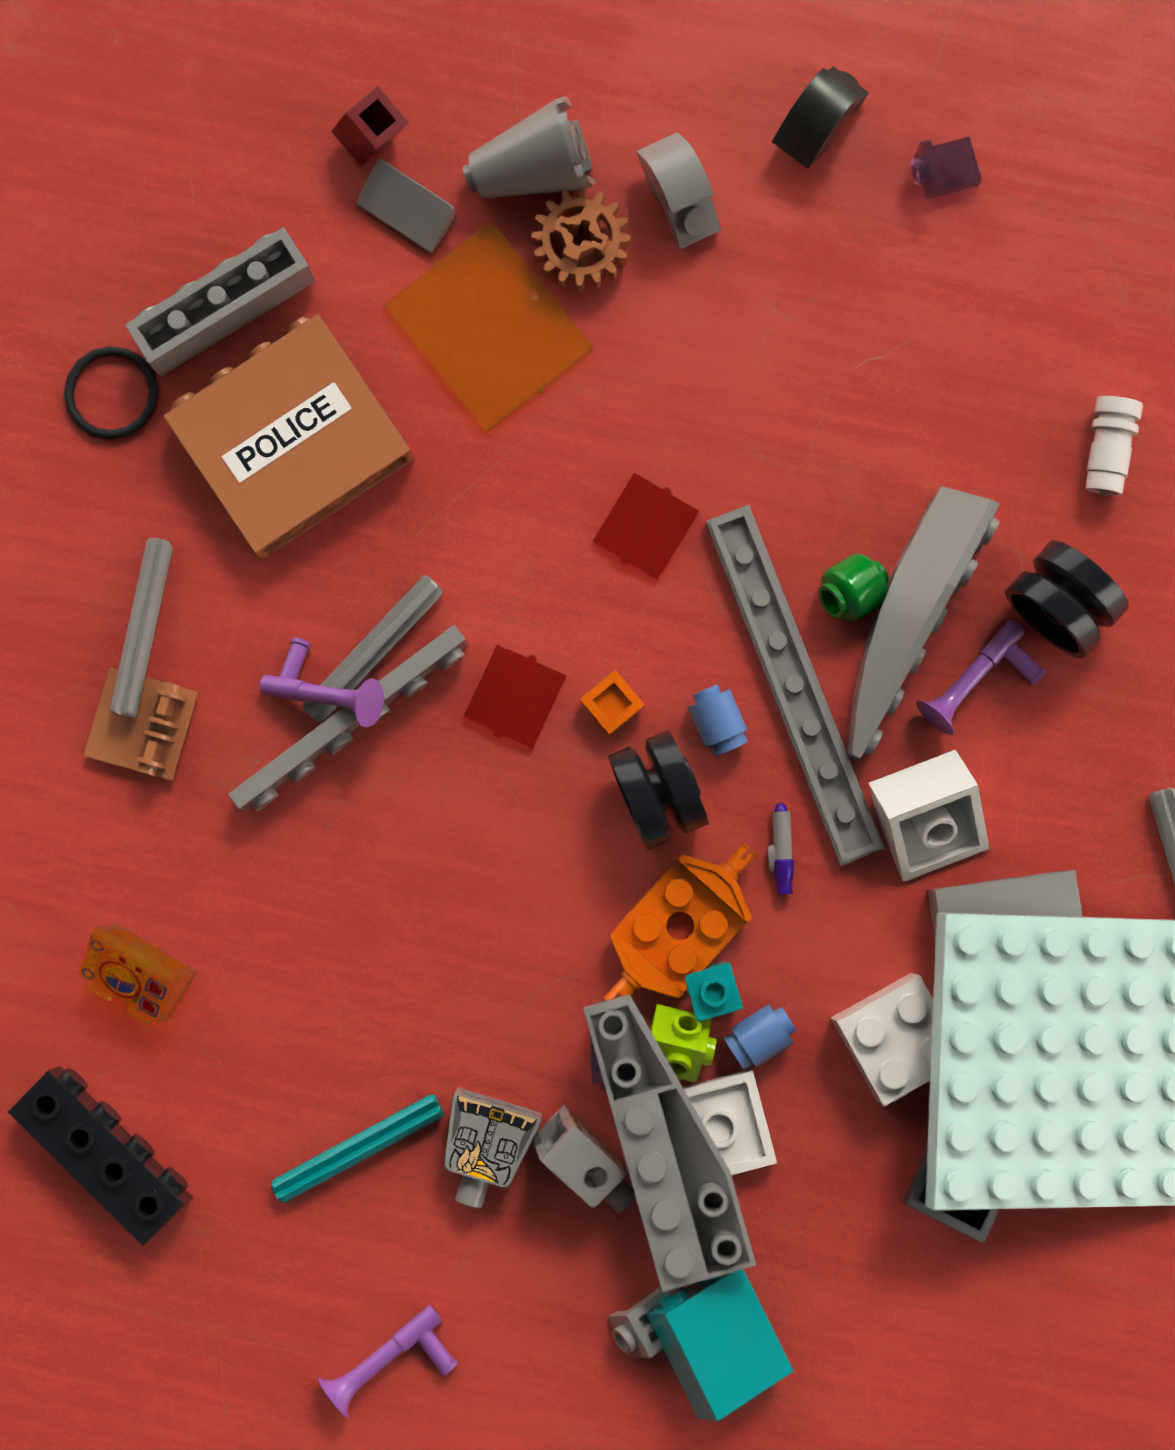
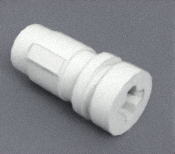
M1100 396L1096 399L1094 414L1098 418L1092 421L1091 429L1095 431L1094 442L1091 443L1087 465L1086 491L1109 496H1121L1123 494L1132 454V438L1137 436L1139 432V425L1135 424V422L1141 420L1142 402L1117 396Z

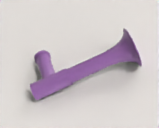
M1009 620L983 648L977 659L941 697L931 702L921 700L916 702L920 713L937 729L948 735H953L955 731L952 726V717L955 710L989 670L995 667L1003 657L1029 680V684L1033 686L1044 676L1046 670L1041 668L1016 645L1025 634L1024 629L1017 622Z
M297 637L291 639V646L280 676L267 674L260 681V691L264 695L343 707L353 711L359 725L366 728L373 726L377 722L383 709L384 692L382 685L376 679L365 680L359 689L356 690L321 686L297 680L307 651L311 647L308 641Z
M430 1304L394 1333L389 1341L346 1375L334 1380H324L318 1377L322 1389L344 1417L349 1418L347 1410L355 1393L397 1356L409 1350L417 1342L439 1369L441 1376H445L453 1370L458 1361L455 1358L453 1359L432 1332L435 1327L443 1322L442 1318Z

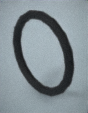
M108 346L92 350L76 361L67 375L64 398L67 412L79 428L93 437L113 440L130 436L146 425L156 409L159 391L155 373L144 358L129 349ZM107 356L123 357L138 365L146 377L149 389L147 405L139 418L126 427L114 430L97 428L85 421L76 408L73 395L76 379L83 368L94 360Z

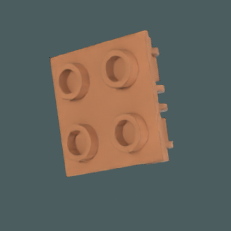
M109 667L83 756L173 781L199 692L169 682L145 677L135 718L116 716L111 712L110 705L118 669Z

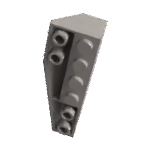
M943 486L931 498L891 573L884 601L873 617L860 661L851 706L847 743L849 759L856 761L861 758L863 753L871 756L883 734V731L877 729L885 713L892 715L899 705L905 692L900 687L908 672L913 675L923 660L926 650L922 647L930 633L935 634L942 624L948 611L945 606L953 592L957 593L961 586L965 587L978 565V562L972 559L975 552L978 553L983 544L987 546L999 526L1000 520L994 518L1000 505L998 502Z
M630 994L583 1007L662 1292L756 1266L730 1170Z

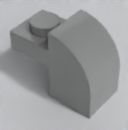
M677 132L636 151L650 192L661 202L675 244L680 249L722 230L711 199L714 193L698 156L685 138Z

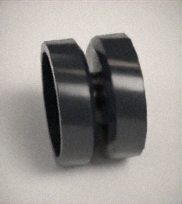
M1052 540L1033 559L1036 573L1022 572L1005 590V594L1013 609L1041 637L1070 656L1081 659L1101 640L1098 626L1107 628L1113 626L1128 610V599L1115 581L1094 561L1077 549L1063 542Z
M669 730L646 740L645 751L652 768L646 771L637 751L631 747L607 756L623 798L647 850L670 841L671 830L664 811L670 810L678 828L686 834L709 824L700 798L701 792L686 757L682 756Z

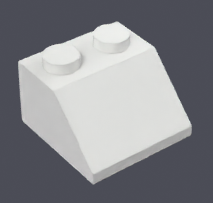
M956 749L869 782L876 816L903 882L990 849L978 784Z

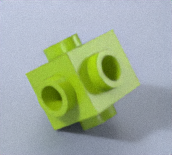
M657 1004L650 1031L676 1077L696 1083L702 1065L711 1066L717 1039L709 1037L712 1018L699 1021L691 1011Z

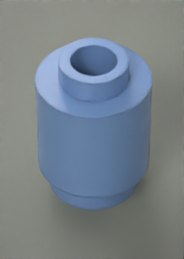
M716 684L692 695L695 704L689 706L688 710L704 747L710 746L713 756H718L748 742L744 731L748 730L730 689L721 692L719 685Z
M767 1004L731 1027L733 1032L724 1037V1040L741 1067L745 1070L753 1064L756 1068L792 1046L794 1042L789 1035L797 1030L782 1007L773 1011L771 1006Z

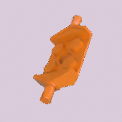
M742 842L741 846L726 863H721L719 866L683 854L672 864L610 933L624 971L621 973L623 977L604 995L603 998L606 1001L614 999L619 993V997L628 994L631 996L636 988L639 990L641 987L679 999L684 995L687 989L685 976L704 970L738 931L752 919L737 883L738 875L758 856L753 850H750L741 860V857L750 848L748 845ZM676 912L688 914L693 922L691 934L684 939L672 938L666 929L668 918Z

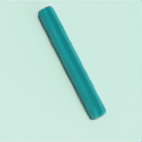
M430 1094L278 1176L271 1182L276 1198L279 1202L285 1203L437 1121L444 1114L439 1100L434 1094Z

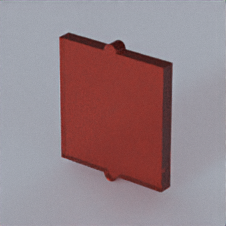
M634 472L593 539V542L621 558L622 565L631 564L658 580L699 511L673 496L669 487L661 489Z
M497 644L463 717L492 730L496 738H500L503 735L533 749L565 681L566 675L538 663L534 655H530L527 658Z

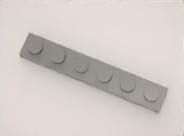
M455 624L379 680L384 692V704L382 713L376 723L391 712L387 706L400 695H403L405 699L412 697L428 684L424 677L438 667L443 672L448 670L465 656L462 649L468 643ZM342 708L228 795L239 809L248 810L253 807L256 812L263 809L279 796L275 790L288 779H291L293 783L300 781L316 768L312 761L326 751L330 755L336 754L353 740L350 733L360 726L356 721L354 712Z

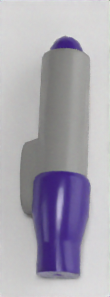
M778 803L775 806L774 812H772L773 845L768 847L769 869L775 875L778 895L793 894L794 860L792 858L790 811L787 810L784 803Z

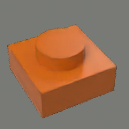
M616 670L580 698V702L609 736L645 707V704Z

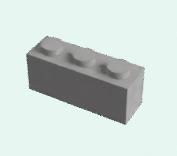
M1075 870L1055 871L927 889L935 944L937 913L1083 917Z

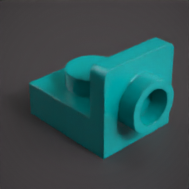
M721 961L708 965L704 970L685 976V983L697 1020L703 1021L743 1009L730 962Z

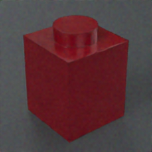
M377 86L348 110L331 132L357 163L363 167L388 146L409 122Z

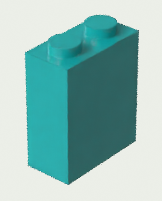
M744 1269L696 1282L686 1289L683 1286L671 1289L658 1298L659 1306L646 1313L698 1419L718 1422L794 1371Z

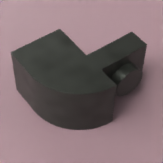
M834 66L828 71L823 68L799 96L771 142L808 169L827 151L842 124L861 107L869 92L862 88L851 74L839 71Z

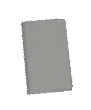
M381 158L373 166L356 201L357 206L430 254L433 253L457 218L455 208L451 204Z

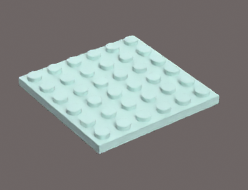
M937 913L926 1207L933 1210L1175 1206V920Z

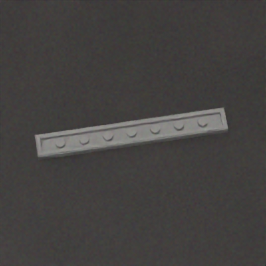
M746 505L707 520L705 525L839 866L883 850L884 846L750 506Z

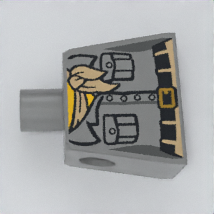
M460 1087L456 1089L452 1100L444 1169L462 1175L455 1197L456 1201L471 1207L482 1208L489 1183L502 1188L509 1187L540 1125L541 1112Z
M565 1104L534 1135L532 1141L540 1161L592 1208L598 1206L604 1200L615 1212L620 1213L635 1198L634 1189L623 1179L627 1173L620 1159Z

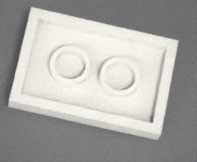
M752 1069L683 1087L727 1164L731 1175L777 1163Z

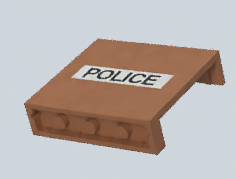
M319 314L312 318L302 317L294 321L287 327L286 335L272 344L264 342L256 346L247 355V361L234 369L227 367L220 370L210 378L209 386L197 394L191 392L179 397L172 403L171 411L163 415L253 551L262 560L415 459L411 449Z

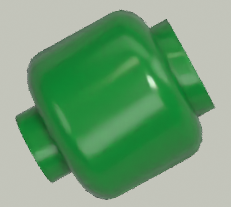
M859 553L853 554L824 571L820 580L818 596L823 608L830 616L847 622L858 621L881 607L888 591L889 576L885 567L880 562Z

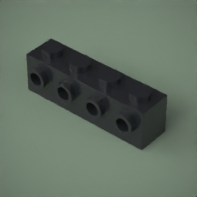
M61 1066L48 1070L8 1113L144 1246L193 1197L185 1190L188 1187V1183L175 1169L171 1167L164 1169L152 1157L155 1151L144 1138L138 1134L131 1136L119 1124L121 1117L113 1107L104 1101L97 1103L85 1091L88 1085L77 1072L71 1068L64 1070Z

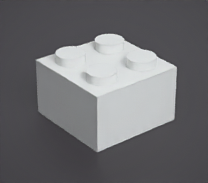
M910 973L831 1017L834 1026L873 1096L881 1105L886 1106L930 1081L933 998L920 975Z

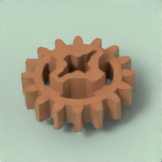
M585 189L579 190L577 199H571L567 191H562V203L560 205L555 204L551 200L546 202L548 217L544 215H536L535 226L542 231L531 233L532 244L542 247L534 251V259L536 262L547 261L543 268L545 277L548 278L558 273L559 287L561 288L566 286L569 279L575 281L576 289L579 292H582L584 282L591 280L596 289L601 288V276L605 274L614 280L617 277L614 263L625 265L627 262V254L621 249L629 248L631 244V236L622 233L628 229L627 217L616 219L615 217L619 212V204L614 202L605 207L603 205L604 193L600 191L593 200L587 199ZM576 213H581V214L575 215V216H573V217L566 218V217L569 216V215L576 214ZM600 220L608 227L612 241L608 240L607 235L600 232ZM582 234L589 236V241L584 240L580 246L574 245V239L579 240ZM551 239L555 240V244L563 248L562 260L554 253L550 243ZM593 261L597 262L596 264L588 267H581L582 265L588 264Z

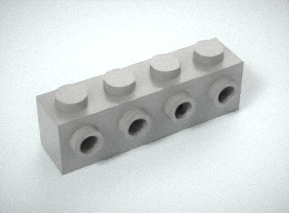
M283 227L275 233L263 236L252 247L236 257L222 261L213 271L200 279L183 285L174 295L161 303L144 309L135 319L126 323L125 326L148 363L162 377L316 281L307 262Z

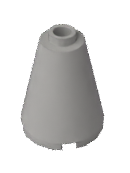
M567 96L556 98L468 155L469 164L463 166L465 179L472 193L479 191L481 197L487 199L581 190L594 186L595 180L585 175V172L591 171L593 168L579 121L577 119L569 122L567 112L565 111L573 108Z

